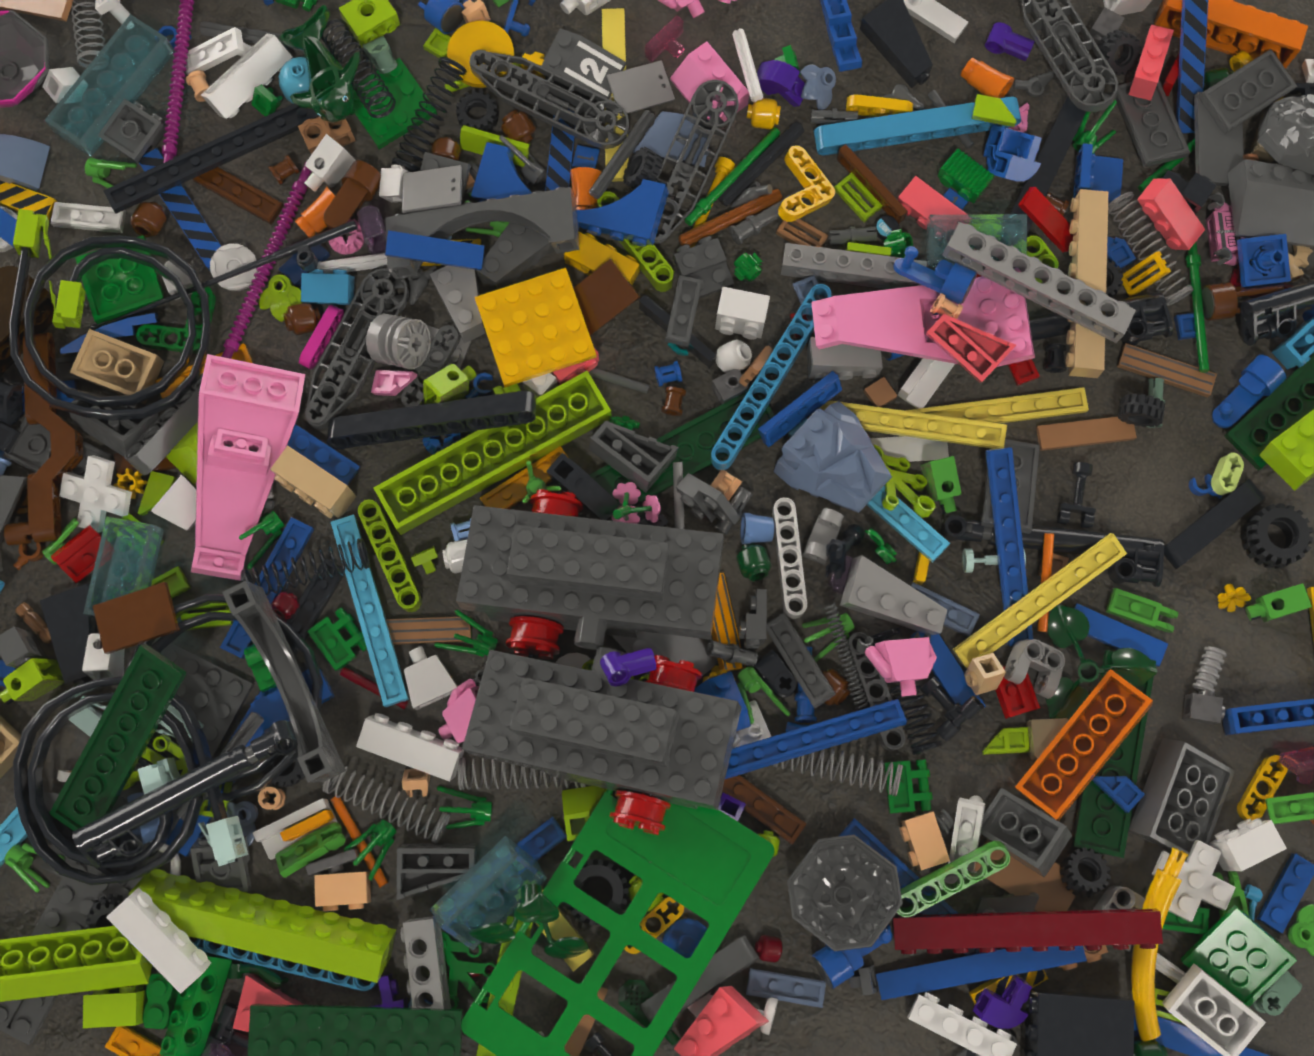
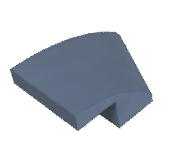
M660 112L652 127L647 130L644 138L634 148L633 153L642 147H646L664 159L684 114ZM685 119L678 136L687 139L694 124ZM700 123L698 124L704 129L711 130L710 128L702 126ZM694 133L692 140L687 148V151L682 159L683 163H685L686 158H688V155L693 147L692 145L694 141H697L699 135H697L696 133ZM701 138L699 142L701 145L697 150L691 165H695L698 156L703 148V145L706 141V138ZM675 140L668 157L678 160L684 145ZM706 155L702 158L699 165L700 168L705 167Z
M0 134V180L9 184L15 182L35 191L38 190L50 146L18 136Z

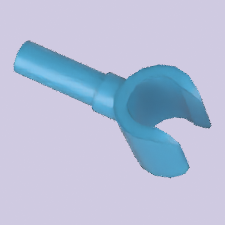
M1247 884L1244 888L1245 898L1250 899L1248 912L1249 917L1254 921L1256 906L1262 899L1263 893L1259 888Z

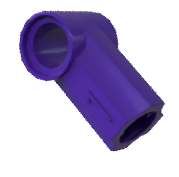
M997 22L989 33L985 42V48L994 54H1002L1004 52L1026 61L1035 41L1013 33L1009 25Z
M651 648L625 655L613 651L605 654L600 660V665L609 684L614 687L624 685L631 676L656 670V661Z

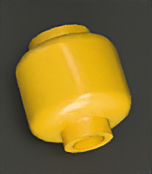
M762 98V100L753 102V105L748 104L747 118L751 119L752 127L771 130L774 125H778L781 106H777L775 99Z

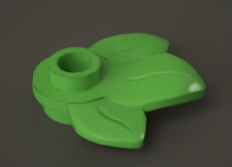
M1314 904L1301 908L1297 913V922L1288 930L1289 941L1298 948H1305L1311 956H1314Z

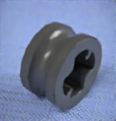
M942 809L940 811L941 814L939 816L935 815L941 831L948 835L950 833L949 830L951 828L954 829L955 822Z

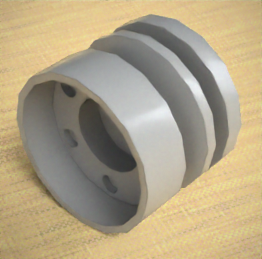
M383 313L371 322L367 331V351L370 357L377 363L415 369L423 364L430 351V331L427 325L419 319Z

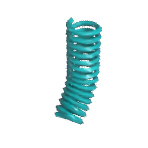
M673 343L667 344L676 354L678 353L680 356L681 354L682 356L687 354L688 356L687 349H681Z

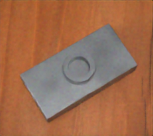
M351 849L308 864L306 866L307 874L315 875L327 870L329 874L344 869L343 865L355 861L360 852L358 849Z

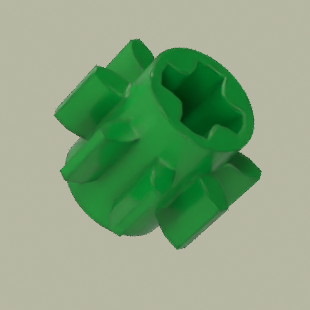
M901 229L891 231V235H887V238L884 240V247L891 248V257L904 258L906 248L913 246L911 235L906 232L902 233Z
M746 252L734 262L736 267L734 274L741 282L744 279L751 282L761 274L762 269L760 266L762 265V260L756 253L751 256Z

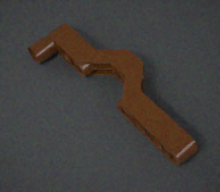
M50 332L35 334V347L47 370L56 376L54 338ZM24 335L23 363L32 380L53 397L57 398V388L42 377L25 345ZM25 382L26 420L29 425L41 424L50 432L51 456L36 473L28 475L29 522L5 525L4 537L9 546L29 544L32 539L36 543L56 541L62 535L61 499L59 495L63 473L72 472L83 460L82 435L59 417L57 409L53 408L28 388Z

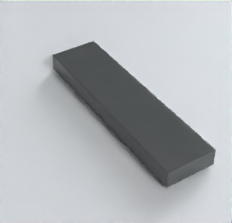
M783 612L766 624V631L813 707L817 708L835 696V691L787 615Z

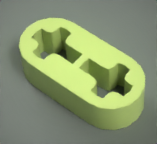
M1237 453L1227 454L1218 461L1211 479V486L1219 495H1225L1234 491L1238 485L1244 468V462Z

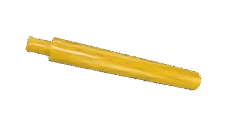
M1172 847L1164 869H1157L1142 909L1156 908L1160 911L1162 929L1171 903L1182 882L1178 875L1186 857L1189 855ZM1156 944L1155 949H1141L1139 945L1133 946L1131 968L1132 999L1134 1001L1136 1024L1142 1041L1153 1040L1161 1035L1155 1002V967L1159 944Z

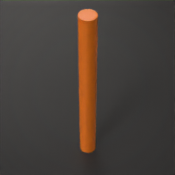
M1044 533L1041 584L1049 579L1052 574L1053 533ZM1049 612L1038 619L1037 631H1048Z
M333 797L330 801L354 841L361 833L341 797ZM365 840L356 846L360 853L367 847ZM370 851L365 856L364 861L371 872L376 859ZM379 867L374 879L379 888L389 882Z

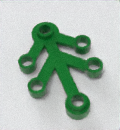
M442 932L445 961L450 967L448 979L449 996L455 1002V1006L451 1007V1009H456L459 1006V998L457 997L459 980L475 1000L481 989L469 973L483 974L486 978H489L491 974L487 973V966L491 965L495 968L497 963L493 961L479 963L458 960L453 952H465L470 957L476 958L483 952L482 943L479 941L471 943L452 941L449 934ZM472 945L478 946L479 952L477 954L472 953ZM490 995L484 997L480 1004L481 1006L483 1003H488Z

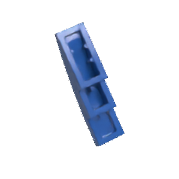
M820 0L839 72L862 68V59L856 45L857 37L851 23L852 14L847 0Z
M152 313L126 318L104 325L94 331L112 338L136 335L135 325L159 322L158 314ZM87 334L62 347L60 353L79 352Z

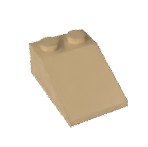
M89 329L70 370V374L121 396L132 395L155 384L164 361L156 354ZM147 400L141 402V404L146 405Z

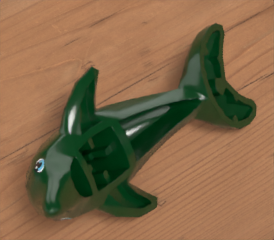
M322 5L303 25L283 31L280 35V40L288 47L304 50L307 62L309 91L293 93L290 96L292 102L302 108L313 109L324 121L337 123L345 120L348 115H354L355 113L353 107L354 90L351 82L360 62V53L356 52L343 68L322 45L320 38L330 17L327 6Z

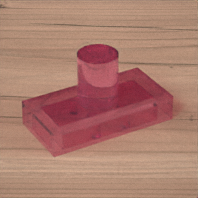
M676 15L645 45V57L651 62L665 49L675 58H678L683 53L685 47L676 40L683 33L684 21Z
M1314 747L1280 754L1279 762L1297 775L1296 780L1302 784L1312 783L1314 775Z

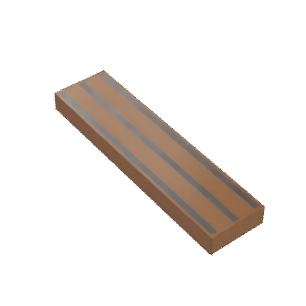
M1127 343L1123 345L1117 364L1118 368L1153 378L1154 380L1155 378H1162L1165 384L1207 398L1211 396L1217 376L1216 373L1210 371L1201 373L1198 367Z
M461 617L386 619L393 645L463 642L454 638V634L472 639L471 625L461 619Z

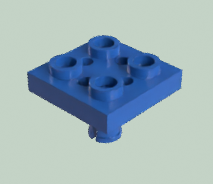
M1286 234L1237 240L1241 288L1291 281Z

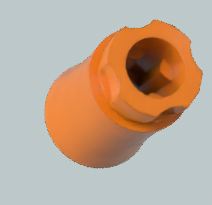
M974 58L967 62L960 75L969 85L983 95L996 98H1004L1014 82V77L1006 75L983 61H977Z
M578 167L570 170L572 191L576 198L577 210L597 208L598 199L591 196L589 190L602 173L600 170L589 167Z
M328 187L301 213L302 216L295 220L309 238L313 237L316 232L319 234L327 227L324 222V213L335 197Z

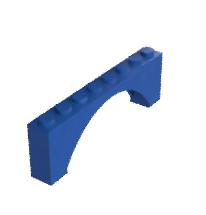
M486 142L471 193L476 202H483L491 198L501 199L511 195L532 193L519 177L513 163L514 154L509 147ZM642 179L639 187L618 201L599 208L577 210L578 229H587L588 233L600 236L601 233L608 234L610 238L617 241H623V239L632 240L633 244L645 247L646 244L654 245L669 191L665 184Z

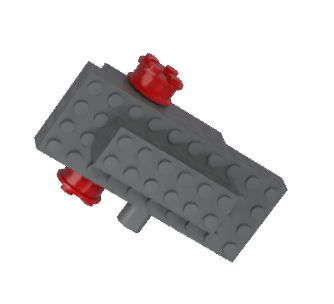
M544 489L537 490V493L531 496L532 512L473 506L456 602L461 610L485 612L490 621L509 623L512 627L511 637L506 639L505 645L514 650V655L528 657L529 654L538 655L541 659L553 660V656L560 653V647L557 643L559 634L563 633V629L576 631L574 641L576 646L593 650L604 646L605 634L637 638L638 631L711 640L724 544L723 534L578 517V513L582 512L583 504L575 499V494L570 492L557 494Z
M597 647L591 671L489 650L462 750L470 755L541 770L551 777L616 791L615 796L618 797L615 812H610V818L614 819L613 822L619 824L618 826L634 830V826H638L645 833L659 835V831H665L666 826L662 823L665 810L670 809L671 804L697 809L700 806L718 810L741 713V706L735 700L694 692L697 680L702 677V673L694 668V663L685 660H679V663L669 661L670 659L667 657L655 655L656 670L650 671L647 681L629 679L624 685L614 687L609 684L600 665V660L605 654L613 651L625 655V653L619 650Z

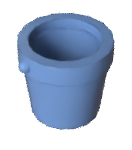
M751 513L742 514L740 526L742 544L772 542L774 536V520L772 517L753 515Z

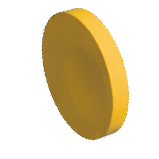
M473 21L464 24L454 32L448 43L447 57L458 62L467 70L466 75H460L463 78L462 82L476 88H486L471 71L469 61L472 53L476 50H485L487 52L514 56V48L509 35L500 26L488 21ZM449 63L450 66L460 70L459 68ZM506 72L497 74L498 77H505L507 75Z

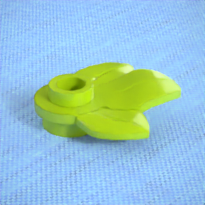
M281 274L275 275L270 279L268 288L260 294L259 299L260 309L270 308L272 315L280 322L284 321L283 313H286L288 306L302 303L301 289L292 286L291 280ZM279 282H282L283 284L281 290H277L276 288Z

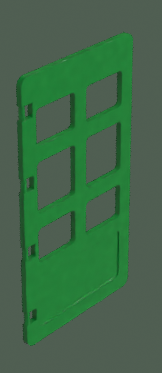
M607 789L542 894L557 908L562 902H566L609 930L610 937L584 980L581 983H576L532 953V948L544 931V926L541 922H535L540 926L531 939L524 934L531 922H524L462 1019L461 1029L463 1033L496 1056H572L566 1052L565 1045L582 1017L590 1015L634 1045V1052L631 1056H653L774 855L772 843L722 811L700 806L697 809L671 804L670 809L665 810L662 823L666 826L665 831H659V835L645 833L638 826H634V830L618 826L619 824L614 823V819L610 818V812H615L618 799L612 796L613 790ZM597 850L642 879L640 889L622 915L617 914L575 886V879L593 851ZM578 851L584 856L577 867L574 868L568 863L575 852ZM659 893L666 894L709 923L707 931L690 958L683 957L640 928L642 919ZM627 945L635 947L677 976L675 984L651 1024L646 1028L640 1026L598 997V991ZM520 970L568 1002L566 1009L548 1037L542 1036L499 1006L500 999ZM487 992H489L495 998L489 1008L485 1009L480 1004Z

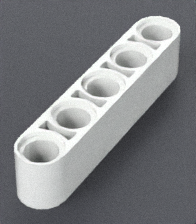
M783 497L776 501L772 510L783 611L787 617L797 619L804 614L807 608V597L796 506L791 499ZM779 506H786L789 508L790 514L783 516L779 514L777 508ZM784 529L790 530L793 538L789 540L782 538L780 531ZM791 553L795 556L796 561L792 564L784 561L783 555ZM794 577L798 580L799 585L791 588L786 584V579ZM789 602H799L801 604V611H791Z

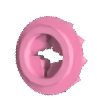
M355 219L353 220L356 222L358 229L349 232L352 235L348 236L347 244L341 236L329 240V244L334 251L347 255L357 252L363 246L365 231L362 225Z

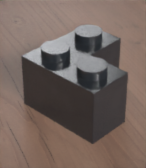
M1170 170L1162 178L1173 181L1195 215L1203 207L1217 186L1208 177L1197 172L1189 182L1184 180L1180 174Z

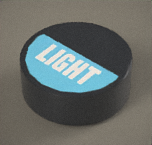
M882 216L875 224L877 237L881 240H885L887 235H891V231L899 229L898 222L891 216Z

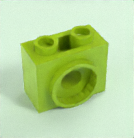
M352 0L339 7L343 20L361 45V48L363 47L362 45L386 33H392L400 26L398 15L388 0Z

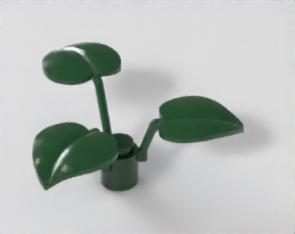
M1060 604L1051 610L1048 619L1050 639L1060 648H1067L1073 643L1081 662L1078 665V675L1080 678L1073 683L1071 679L1061 677L1056 693L1051 698H1046L1050 719L1071 718L1089 696L1088 691L1079 686V684L1084 681H1095L1099 673L1112 669L1123 679L1138 688L1155 676L1157 669L1150 658L1133 648H1120L1114 651L1112 654L1113 665L1098 667L1095 661L1084 658L1077 642L1085 639L1089 633L1090 625L1087 617L1077 609Z
M526 884L521 887V903H517L514 919L510 925L496 922L469 931V935L479 941L489 944H502L515 938V931L513 930L516 928L518 920L522 922L538 921L543 923L546 937L550 944L544 947V952L547 955L557 959H568L577 957L590 949L586 941L577 937H564L558 940L552 938L548 923L559 918V910L542 894V888L538 884Z

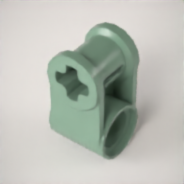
M383 35L362 45L370 62L380 74L391 72L397 67V62L392 56V51Z
M1286 971L1261 995L1263 997H1259L1252 1004V1007L1260 1013H1267L1273 1016L1280 1015L1290 1001L1299 994L1302 984Z

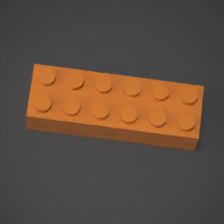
M1163 0L1154 22L1155 26L1174 30L1172 36L1178 38L1181 35L1182 0ZM1208 0L1206 47L1232 56L1240 51H1245L1253 60L1272 49L1285 69L1300 52L1308 25L1233 0Z
M1110 669L1015 786L1016 790L1047 815L1059 821L1150 709L1153 700Z

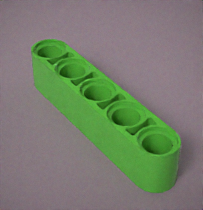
M991 841L901 888V897L909 898L913 903L909 907L901 906L897 913L902 917H911L1004 869L1010 862V854L1007 847L1000 841ZM994 850L1004 852L1003 857L999 860L990 858ZM971 862L981 864L980 869L976 872L969 871L967 867ZM948 874L958 876V880L953 884H948L944 881ZM925 886H932L935 888V892L927 896L922 893V889Z

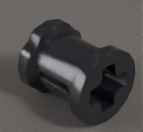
M1049 344L1045 347V352H1047L1046 372L1061 373L1067 370L1064 364V352L1067 351L1066 345Z

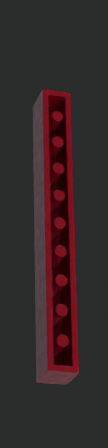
M1156 908L922 914L911 917L894 915L895 950H901V954H916L917 949H927L929 954L942 953V949H953V953H968V948H979V952L984 953L995 952V948H1005L1007 952L1022 951L1021 947H1032V951H1048L1050 946H1059L1061 951L1075 950V946H1085L1086 950H1101L1102 945H1112L1113 949L1117 950L1129 949V945H1139L1141 949H1155L1156 944H1163L1161 913Z

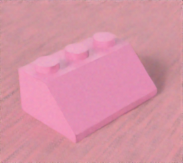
M705 42L689 53L670 77V81L689 103L701 84L709 80H720L729 84L736 92L739 103L737 112L748 105L749 92L708 42ZM713 101L712 107L716 109L718 102ZM727 101L726 106L734 105V101ZM722 112L719 116L725 122L727 117Z

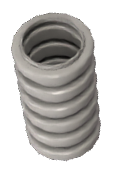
M1208 646L1204 648L1206 653L1201 657L1203 659L1199 663L1201 668L1197 669L1198 676H1195L1196 683H1193L1192 687L1197 691L1215 693L1213 688L1218 684L1216 682V679L1220 678L1218 672L1222 671L1220 666L1224 664L1223 658L1227 654L1222 649Z

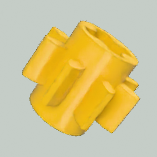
M126 468V474L117 473L119 479L114 484L115 487L131 491V499L136 498L135 493L144 494L143 487L144 484H147V481L142 480V474L139 471L133 474L132 469ZM133 480V485H130V487H128V483L132 482Z

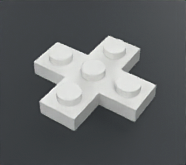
M92 455L87 458L85 477L71 472L63 473L59 496L80 503L77 519L79 522L78 527L85 529L91 525L99 533L103 532L106 511L119 516L128 515L132 492L111 485L114 461Z
M1199 840L1194 841L1188 858L1178 875L1182 882L1168 912L1188 922H1192L1201 900L1222 911H1226L1236 887L1212 875L1222 853L1221 851ZM1161 852L1152 872L1153 876H1155L1158 868L1164 869L1170 855L1169 853Z

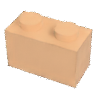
M928 812L901 821L902 827L899 829L903 841H908L911 850L908 852V857L912 867L916 866L917 870H924L950 862L934 812Z
M370 871L314 875L315 907L323 906V911L339 910L338 905L348 904L349 909H363L364 903L371 902V881L368 880Z

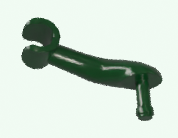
M231 964L227 975L229 979L243 978V973L255 974L275 990L280 987L281 983L285 984L288 982L287 977L280 978L278 974L267 967L255 964Z

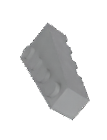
M861 555L852 559L840 606L930 635L941 634L947 614L946 608Z

